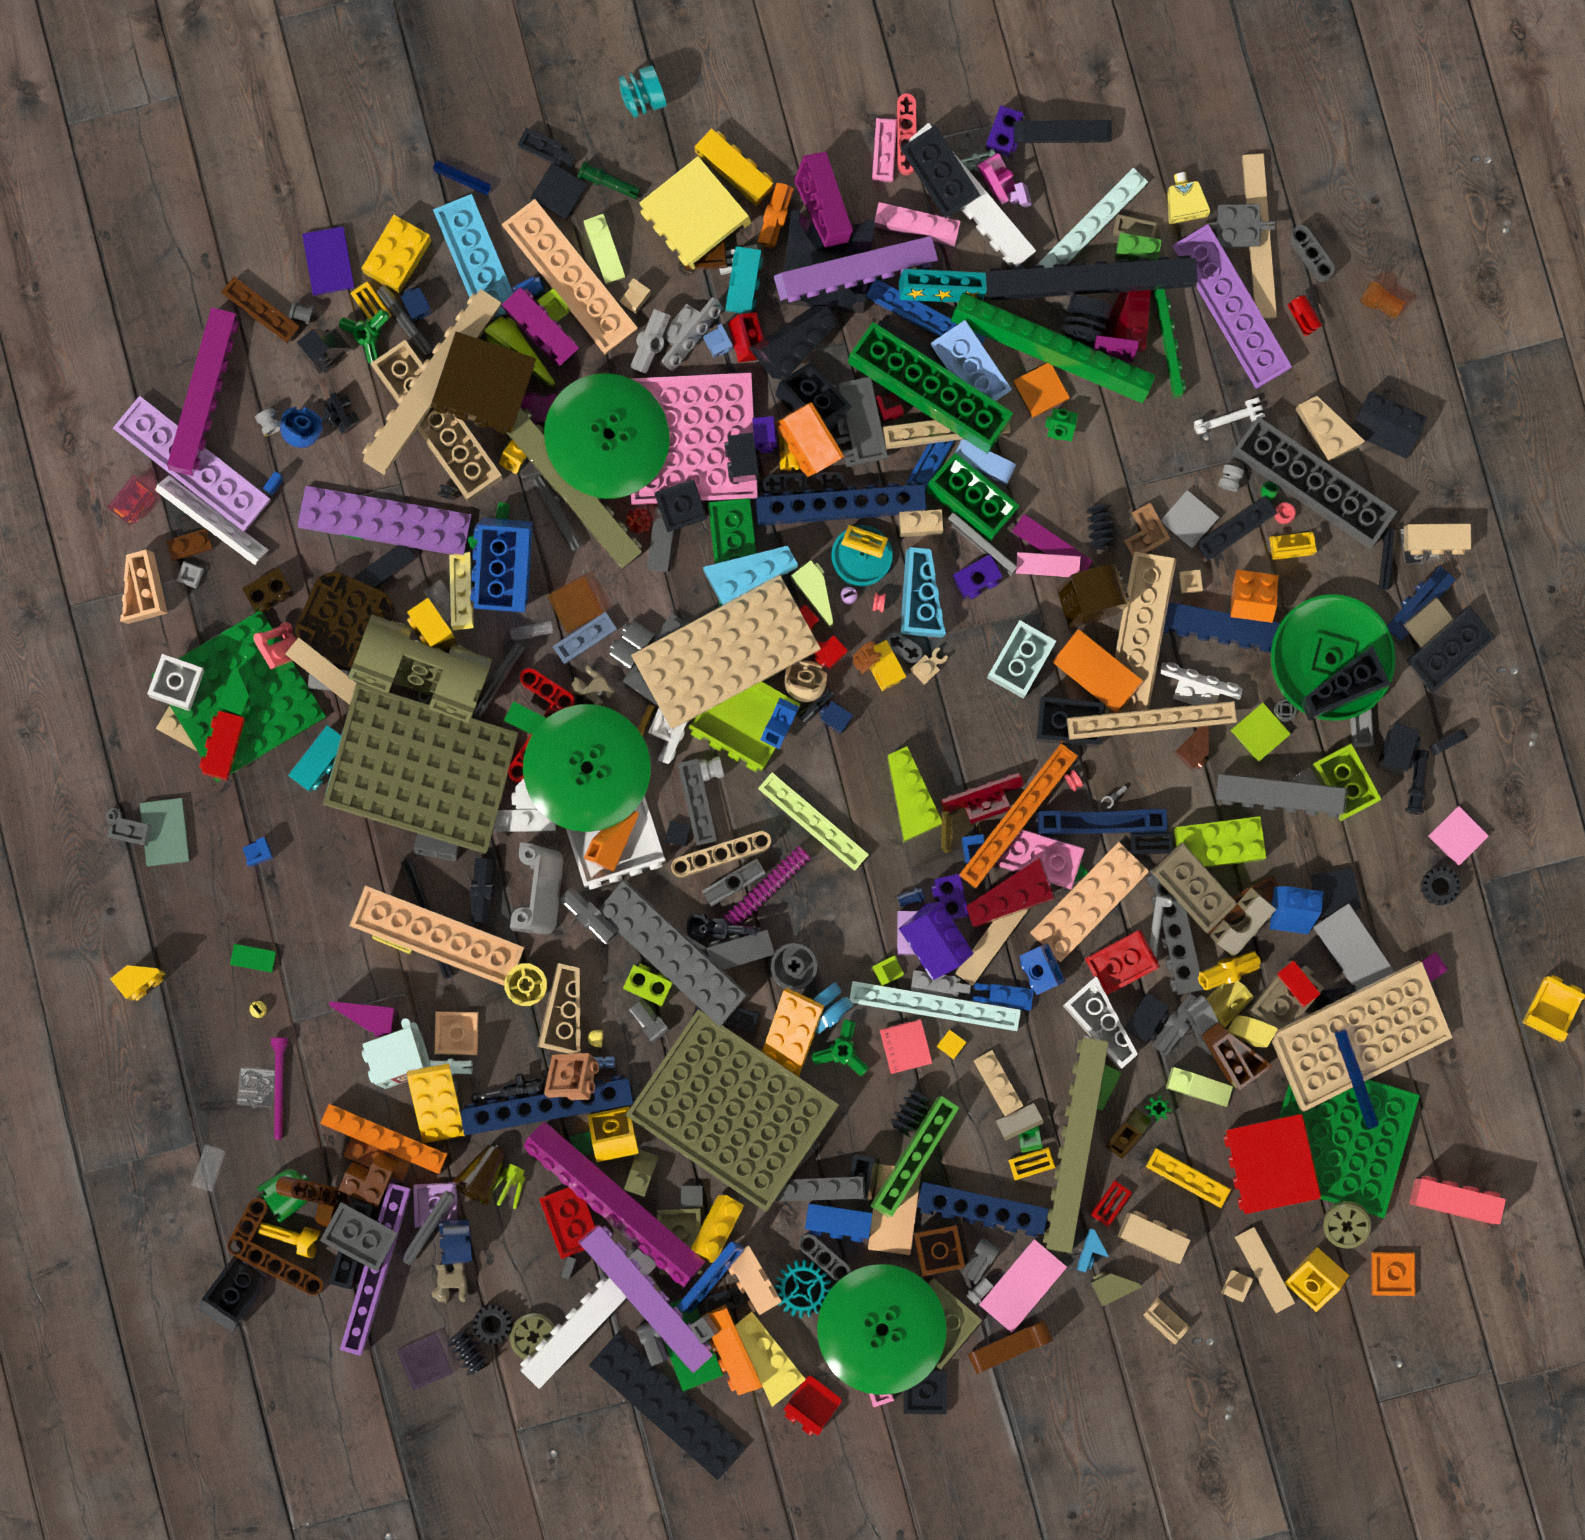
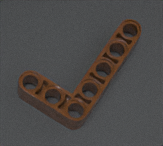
M252 1199L228 1241L227 1249L229 1253L309 1296L319 1295L323 1290V1282L319 1277L251 1242L267 1213V1204L263 1199ZM259 1202L263 1204L264 1210L262 1213L255 1214L252 1212L251 1208L254 1203ZM244 1222H251L254 1228L250 1233H244L241 1230ZM234 1241H241L243 1243V1249L240 1252L232 1251L231 1244ZM253 1251H260L263 1257L259 1262H253L250 1259V1254ZM276 1260L281 1263L280 1271L272 1272L269 1269V1264L272 1261ZM293 1270L298 1271L301 1275L297 1282H291L288 1278V1274ZM312 1280L320 1284V1288L316 1292H311L307 1288L308 1283Z

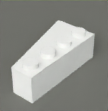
M1094 977L1063 1005L1090 1037L1109 1040L1107 1056L1119 1069H1122L1138 1055L1097 977Z

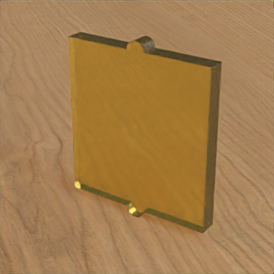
M942 812L941 849L944 850V853L951 852L952 815L949 812Z

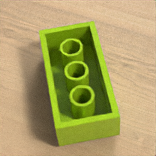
M1260 816L1181 826L1174 829L1176 847L1180 843H1184L1205 868L1263 861L1266 859Z

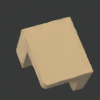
M633 278L628 284L629 289L621 298L620 303L634 314H637L651 295V292Z
M1231 1270L1221 1293L1243 1302L1253 1278Z

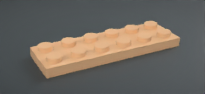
M1118 842L1030 934L1042 945L1048 943L1054 957L1061 962L1149 871Z

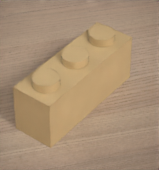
M1408 524L1404 526L1405 551H1410L1411 555H1423V551H1431V555H1444V551H1452V555H1463L1465 551L1471 549V524Z

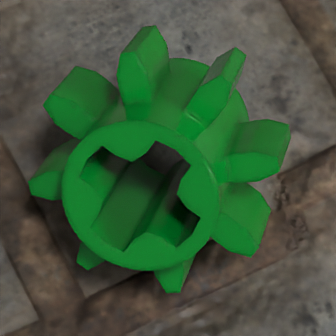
M1160 1095L1157 1097V1101L1149 1098L1150 1106L1144 1107L1149 1109L1150 1112L1147 1117L1154 1116L1155 1122H1158L1161 1116L1167 1120L1166 1112L1172 1111V1109L1167 1108L1169 1100L1161 1101ZM1158 1103L1163 1108L1159 1115L1153 1110V1106H1157Z

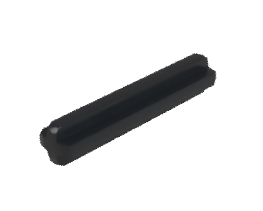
M1387 528L1384 535L1378 586L1381 590H1389L1391 587L1397 530L1393 528Z

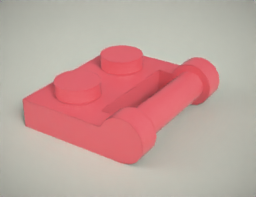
M289 622L282 623L278 628L265 633L259 632L254 635V642L270 669L293 661L285 655L297 640L292 633L293 629ZM280 635L283 636V641L268 645L267 640Z

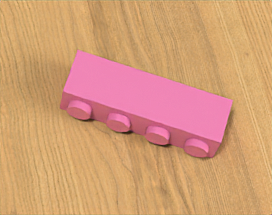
M879 202L874 228L918 239L932 236V240L935 243L955 247L960 221Z

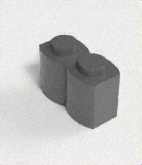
M635 620L631 624L628 622L621 631L623 634L619 641L615 639L609 647L611 651L610 657L628 670H631L635 665L631 655L647 647L655 637L652 632Z

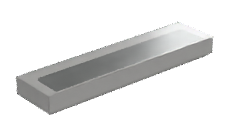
M955 513L951 514L947 522L986 556L991 555L994 562L1010 576L1016 571L1017 566L959 516Z

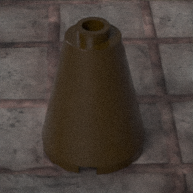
M497 1144L487 1145L454 1178L452 1185H457L456 1189L471 1200L475 1201L478 1198L482 1200V1205L488 1206L506 1157L503 1153L504 1149Z

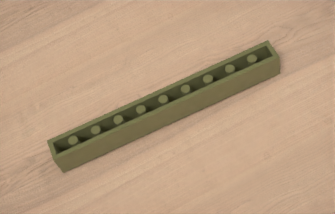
M520 408L512 434L508 432L507 434L617 565L623 569L642 553L640 550L642 546L634 537L631 539L626 534L628 529L621 521L618 523L612 517L615 515L608 505L604 507L599 502L601 498L588 496L575 490L557 474L546 452L544 429L539 424L536 426L531 421L533 416L526 408L523 410Z
M1083 1036L1082 1041L1078 1040L1076 1053H1080L1079 1062L1075 1061L1072 1074H1076L1075 1083L1071 1082L1069 1095L1073 1097L1072 1103H1067L1065 1116H1068L1069 1120L1068 1125L1064 1124L1061 1137L1065 1138L1064 1146L1060 1145L1058 1158L1062 1160L1061 1166H1056L1054 1179L1058 1180L1057 1188H1052L1050 1200L1054 1201L1053 1209H1049L1047 1221L1051 1223L1050 1229L1045 1230L1043 1242L1047 1243L1046 1249L1072 1253L1109 1040Z

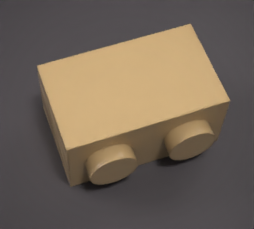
M942 510L900 512V537L942 535Z

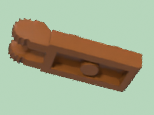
M874 640L863 645L852 656L854 658V666L862 674L870 671L882 657L881 652L877 653L873 648L876 645Z

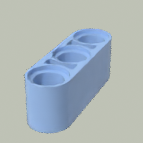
M961 439L955 451L957 455L979 473L1004 485H1007L1016 467L1011 461L992 452L987 454L964 439Z

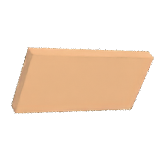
M879 1164L875 1197L894 1166ZM921 1171L893 1217H886L873 1208L868 1250L910 1255Z

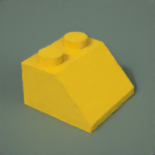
M629 1106L587 1115L597 1162L639 1153L632 1119L626 1116L630 1109Z
M1316 1247L1294 1270L1284 1284L1317 1312L1341 1290L1350 1275Z

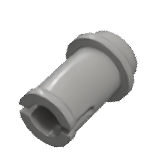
M983 1278L972 1291H968L969 1294L966 1297L974 1305L981 1303V1299L993 1288V1285L986 1278Z

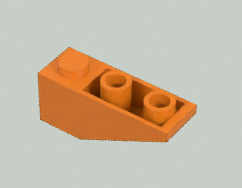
M634 811L617 825L601 830L592 838L583 859L601 868L614 871L619 863L624 847L627 845L628 838L636 824L639 813Z

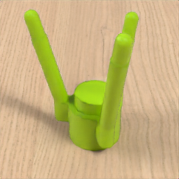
M512 1164L509 1165L508 1169L504 1168L498 1178L496 1187L503 1179L507 1183L497 1205H501L511 1184L516 1186L518 1182L513 1208H517L522 1185L526 1179L523 1176L525 1173L523 1169Z

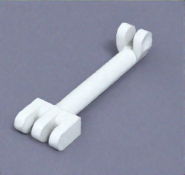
M1259 397L1246 401L1245 409L1203 422L1202 419L1195 421L1194 429L1197 434L1206 432V430L1250 416L1251 422H1254L1258 416L1263 419L1266 415L1265 413L1256 415V412L1263 410L1262 405L1253 406V404L1260 402Z

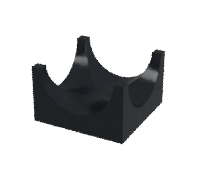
M791 210L784 272L871 251L875 221L866 220L860 224H852L853 231L848 243L825 247L812 219L803 216L800 211ZM862 280L858 281L857 286L845 289V286L842 285L838 286L839 290L826 293V290L819 291L820 295L807 298L806 294L800 296V300L789 303L788 299L780 301V303L813 307L814 305L827 306L830 310L863 314L867 283L864 284Z

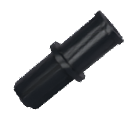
M826 687L818 699L809 702L796 715L806 724L818 711H821V708L834 696V693Z

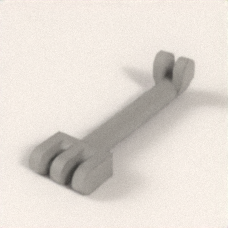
M1156 896L1149 943L1156 959L1163 907H1170L1173 904V899L1168 896Z

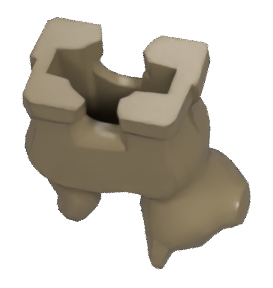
M587 665L585 670L594 679L586 686L583 680L575 677L571 684L570 693L574 697L582 696L592 705L602 706L603 701L599 696L605 694L606 698L609 699L616 691L608 685L607 680L598 671L593 670L591 665Z
M464 1263L453 1264V1272H448L447 1265H436L438 1276L437 1287L432 1291L433 1298H436L439 1302L448 1303L450 1298L449 1288H459V1300L466 1302L467 1278L464 1273Z

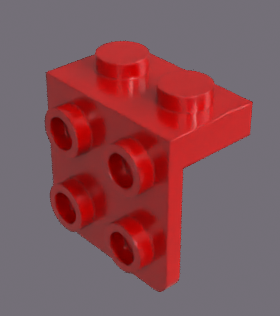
M807 1376L783 1410L786 1412L784 1416L793 1423L796 1420L803 1425L801 1429L812 1437L813 1434L818 1436L821 1433L824 1425L841 1404V1398L814 1377Z

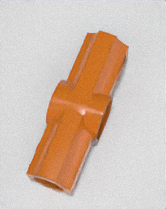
M776 183L771 202L767 205L764 214V224L758 238V243L768 248H775L781 227H784L787 218V208L793 194V188L789 185Z

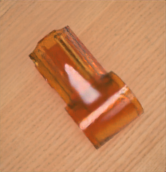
M1375 282L1369 283L1360 299V302L1371 309H1378L1394 319L1397 318L1405 302L1387 293L1383 286Z

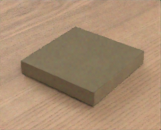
M1434 597L1403 625L1419 646L1422 647L1453 618L1438 598Z

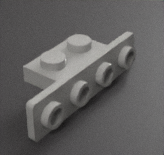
M715 297L709 300L701 312L685 304L665 329L662 337L664 341L672 345V348L664 356L662 362L671 372H674L681 364L682 360L694 348L695 344L723 311L724 307Z

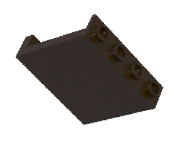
M455 331L431 407L442 414L447 412L454 414L455 418L463 421L467 419L475 421V424L480 427L490 426L495 428V431L498 433L507 434L508 432L512 434L536 358Z

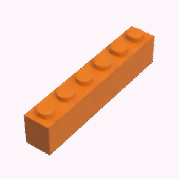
M332 1104L328 1105L320 1123L438 1174H441L449 1156L445 1152Z

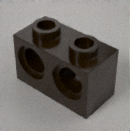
M280 568L242 587L255 612L260 611V613L271 609V604L277 601L279 603L286 601L290 598V594L293 593ZM276 582L283 583V588L279 592H274L272 589ZM258 592L264 593V599L261 602L254 601V596Z

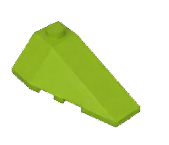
M500 316L485 329L486 338L490 343L536 358L532 374L550 388L554 389L556 387L554 380L516 327V322L509 317L505 319Z

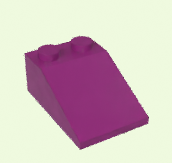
M329 1001L330 1007L369 1032L374 1033L376 1038L395 1032L397 1010L395 1008Z

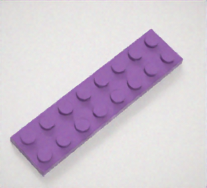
M1205 225L1172 245L1178 257L1190 255L1191 258H1196L1197 289L1254 387L1258 389L1292 369L1291 363L1210 225Z
M305 486L298 528L358 537L370 541L403 545L451 555H464L472 516L466 513Z

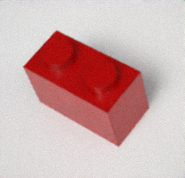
M757 313L738 314L728 323L738 363L756 361L758 359L750 351L749 347L763 341Z

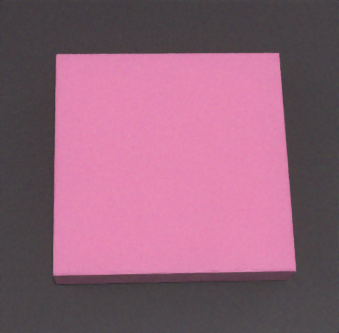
M1459 806L1428 835L1457 866L1489 837Z

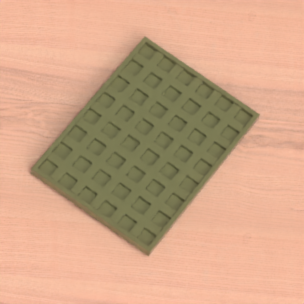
M356 683L322 805L484 854L487 853L518 732L470 718L469 723L431 710L427 704Z

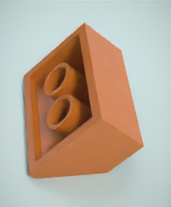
M812 402L792 411L775 422L778 433L785 439L789 451L796 457L800 469L807 477L844 457Z

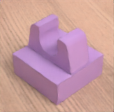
M1023 182L1015 184L1016 191L1007 194L1009 203H1012V205L1020 203L1024 208L1031 206L1032 201L1027 185Z

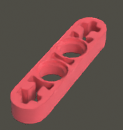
M907 93L902 94L897 101L898 170L903 175H911L914 173V170L911 166L908 170L905 169V166H901V164L905 163V156H901L903 154L900 150L902 147L901 142L905 139L909 140L916 134V100L911 94ZM905 99L912 103V105H909L908 114H904L905 106L901 105ZM904 119L911 120L913 126L910 129L902 128L901 122Z

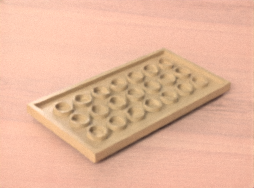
M779 575L632 654L631 657L668 725L673 730L821 649L783 579Z
M1417 961L1277 1030L1272 1038V1043L1298 1106L1304 1112L1451 1039L1452 1035L1421 961Z

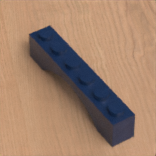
M1167 809L1114 812L1039 811L1037 814L1038 834L1166 832Z

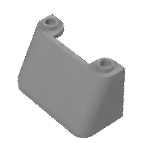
M520 843L519 858L524 864L530 865V869L534 870L530 908L516 909L511 916L510 928L516 932L550 934L555 930L557 924L564 859L562 854L556 850L528 843Z

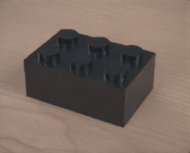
M1040 697L1035 741L1098 748L1101 743V737L1069 740L1067 718L1102 715L1104 703Z

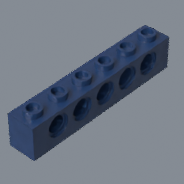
M925 1182L921 1183L917 1208H921L920 1213L933 1215L934 1211L941 1212V1217L954 1220V1216L963 1217V1222L975 1224V1220L983 1221V1226L996 1228V1225L1005 1226V1231L1017 1233V1229L1026 1231L1025 1235L1038 1237V1233L1044 1234L1048 1214L1047 1208ZM938 1195H942L946 1199L945 1206L941 1208L934 1204V1199ZM960 1199L967 1203V1208L963 1212H958L955 1208V1203ZM979 1204H984L988 1208L987 1214L983 1217L976 1213V1208ZM1002 1208L1006 1209L1009 1213L1005 1221H1001L997 1217V1212ZM1021 1213L1029 1215L1030 1221L1027 1225H1021L1018 1222V1217Z

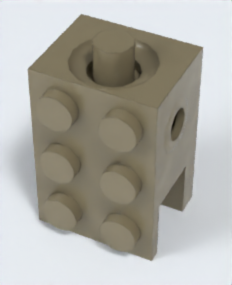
M1292 961L1286 962L1285 965L1281 968V970ZM1304 965L1301 970L1320 993L1324 987L1312 978L1314 972ZM1276 975L1247 1012L1256 1020L1272 1025L1279 1030L1297 1021L1314 1000L1305 1007H1302Z

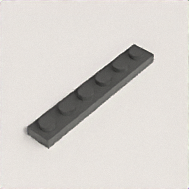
M864 1177L789 1180L774 1202L865 1198ZM738 1193L739 1203H753Z

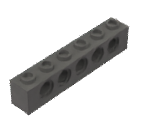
M1150 870V875L1147 876V883L1149 888H1153L1154 896H1151L1153 908L1155 909L1157 895L1171 897L1173 899L1172 906L1175 908L1174 915L1169 916L1164 912L1163 907L1160 927L1163 932V938H1161L1162 949L1167 950L1168 958L1165 959L1168 971H1171L1173 979H1170L1172 992L1176 991L1178 996L1204 990L1198 981L1200 970L1187 912L1170 893L1163 895L1160 892L1161 883L1151 873L1152 870ZM1171 925H1176L1179 928L1180 933L1178 936H1172L1169 933ZM1175 946H1181L1184 949L1182 957L1175 956L1173 952ZM1181 966L1189 970L1187 978L1179 976L1178 969Z

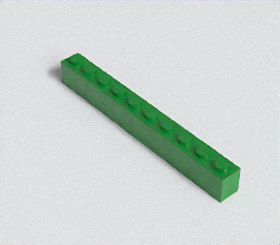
M962 293L950 321L958 325L966 320L971 329L978 334L1142 404L1156 376L965 293Z

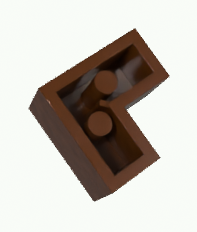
M379 1153L370 1169L352 1162L345 1172L339 1191L378 1207L385 1197L388 1185L399 1161Z

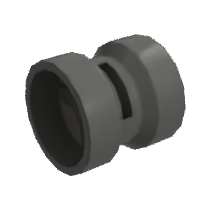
M1283 699L1275 705L1273 715L1280 722H1288L1295 716L1297 708L1289 703L1287 699Z

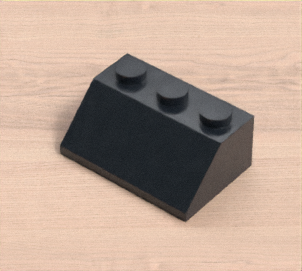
M812 362L792 373L786 380H781L775 394L790 412L812 402L828 430H831L851 408L849 402Z
M1369 391L1352 425V429L1363 440L1407 459L1427 417Z

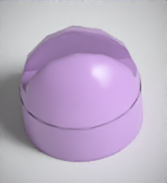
M845 587L840 594L841 600L845 604L854 603L857 599V591L852 587ZM852 591L854 592L853 595L844 598L845 594Z

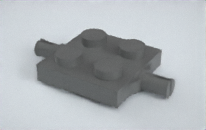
M1260 204L1218 205V218L1216 222H1204L1203 226L1207 224L1212 226L1211 229L1216 231L1218 241L1223 248L1260 247L1262 231L1275 230V226H1267L1275 225V221H1262Z

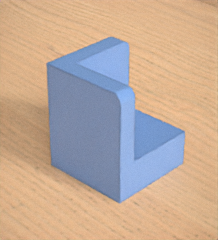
M722 324L717 326L718 329L703 336L714 359L733 350V345Z

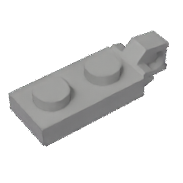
M913 970L910 991L958 998L959 993L970 994L971 985L961 984V978L948 975L932 980L927 972Z

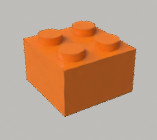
M1236 569L1232 585L1231 617L1272 623L1277 607L1278 575Z

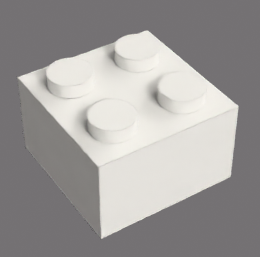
M162 654L147 694L150 698L190 711L204 675V670L201 667Z

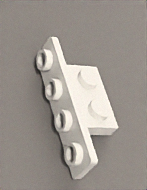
M1162 662L1160 673L1179 680L1173 699L1191 705L1216 703L1219 694L1239 700L1241 698L1242 688L1235 683H1225L1219 681L1214 676H1204L1196 670H1186L1180 668L1175 663Z
M660 708L648 733L665 741L658 761L669 764L676 755V747L684 736V728L687 722L671 730Z

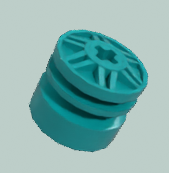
M652 65L639 69V80H636L631 72L628 73L631 83L627 84L624 75L618 77L622 99L633 118L639 117L636 107H640L643 115L646 114L645 104L647 103L650 104L654 111L667 106L660 82Z

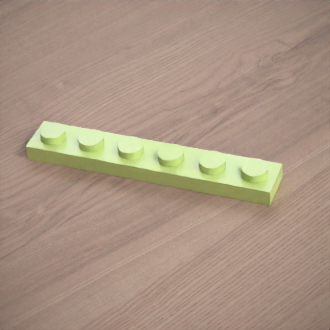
M771 773L758 788L854 871L869 855L775 774Z

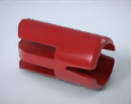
M1306 295L1298 296L1291 303L1287 304L1305 336H1309L1322 326Z

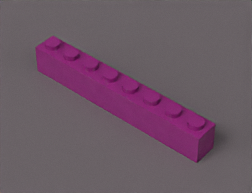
M212 307L210 309L167 463L168 470L194 476L195 470L198 471L200 468L201 458H199L200 451H204L207 439L204 436L206 431H210L211 411L215 412L217 407L216 393L222 389L223 380L221 375L222 372H226L228 367L227 353L232 352L234 341L231 339L233 333H237L239 327L236 313Z

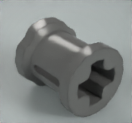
M294 301L290 309L289 319L296 318L310 325L315 313V307H307L298 304V301Z

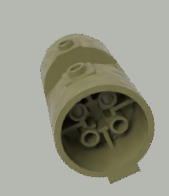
M372 614L348 679L386 693L389 692L392 682L431 696L429 709L469 723L492 659L474 653L462 645H455L453 643L449 652L445 653L440 648H432L424 645L421 641L409 639L412 628L407 627L405 624L389 621Z

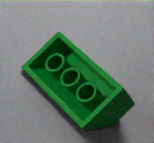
M956 453L950 457L929 481L925 489L928 494L951 513L959 516L989 543L1019 508L1015 501Z

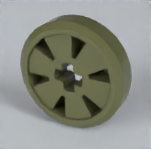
M1343 1201L1336 1203L1328 1209L1324 1216V1233L1327 1239L1337 1247L1347 1249L1357 1247L1364 1243L1370 1234L1371 1221L1369 1214L1364 1207L1355 1202ZM1350 1221L1351 1228H1343V1222L1347 1223Z
M529 1313L520 1317L514 1323L510 1332V1343L514 1352L522 1359H525L528 1355L532 1357L537 1352L536 1346L543 1339L547 1341L552 1336L550 1332L555 1327L553 1322L546 1316L538 1313ZM531 1331L540 1335L536 1343L528 1341L527 1337L530 1336Z

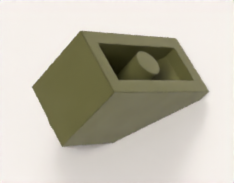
M638 1149L639 1153L635 1157L624 1190L645 1197L659 1156Z
M1105 1272L1093 1276L1094 1281L1090 1282L1101 1306H1105L1142 1288L1137 1282L1111 1273L1105 1274Z

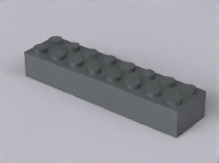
M1259 416L1231 454L1368 549L1374 546L1397 513L1392 507Z

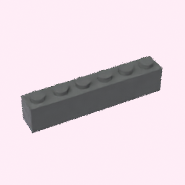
M1219 774L1216 800H1222L1221 804L1234 805V802H1242L1243 807L1255 808V804L1263 805V809L1267 810L1285 807V812L1297 813V809L1306 810L1305 814L1318 815V812H1327L1328 817L1339 818L1340 814H1345L1348 788Z

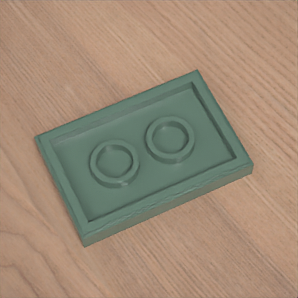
M183 798L140 803L142 823L152 825L149 844L144 846L146 866L190 862Z

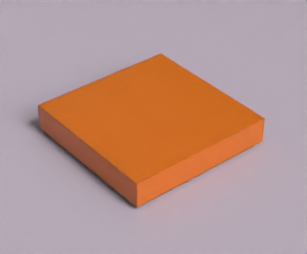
M1049 363L1013 381L1032 419L1070 399L1056 371Z
M1371 1252L1372 1295L1415 1296V1253Z

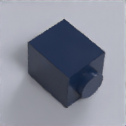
M414 287L410 288L401 296L414 323L432 314L431 308L420 287L417 289Z
M833 701L830 705L825 704L819 712L821 715L820 721L840 735L853 718L851 713Z

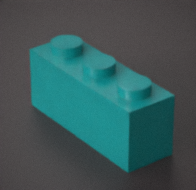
M327 725L288 776L310 793L312 790L316 791L323 783L321 779L325 773L330 774L332 771L341 735Z

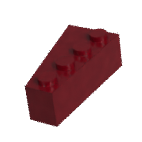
M1038 858L967 905L966 908L973 927H979L1055 900L1056 898L1041 858Z

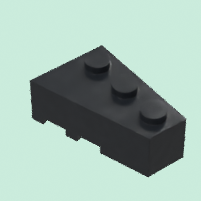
M312 329L297 341L303 356L318 374L331 370L334 366L333 363L351 349L336 329L332 331L326 329L325 332L323 329Z

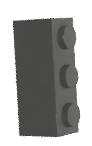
M761 927L758 928L759 933L756 936L750 934L742 937L741 934L730 936V941L721 943L720 939L708 943L709 947L705 948L706 955L722 970L771 956L775 953L768 930L762 931Z

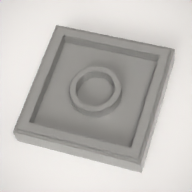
M1187 490L1162 518L1161 523L1186 546L1192 549L1219 517Z

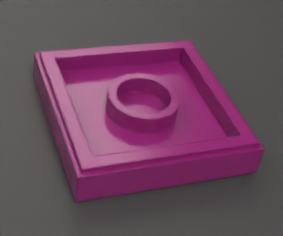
M1096 336L1093 349L1119 360L1132 362L1136 355L1139 341Z

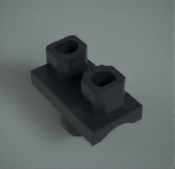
M335 392L330 394V398L326 400L328 406L323 408L326 415L322 416L321 419L323 423L329 422L331 427L337 426L342 435L359 422V418L355 412L346 414L343 409L351 404L348 395L342 394L337 396Z

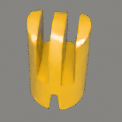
M779 434L780 469L785 471H791L792 467H795V470L800 469L799 462L789 451L785 439Z

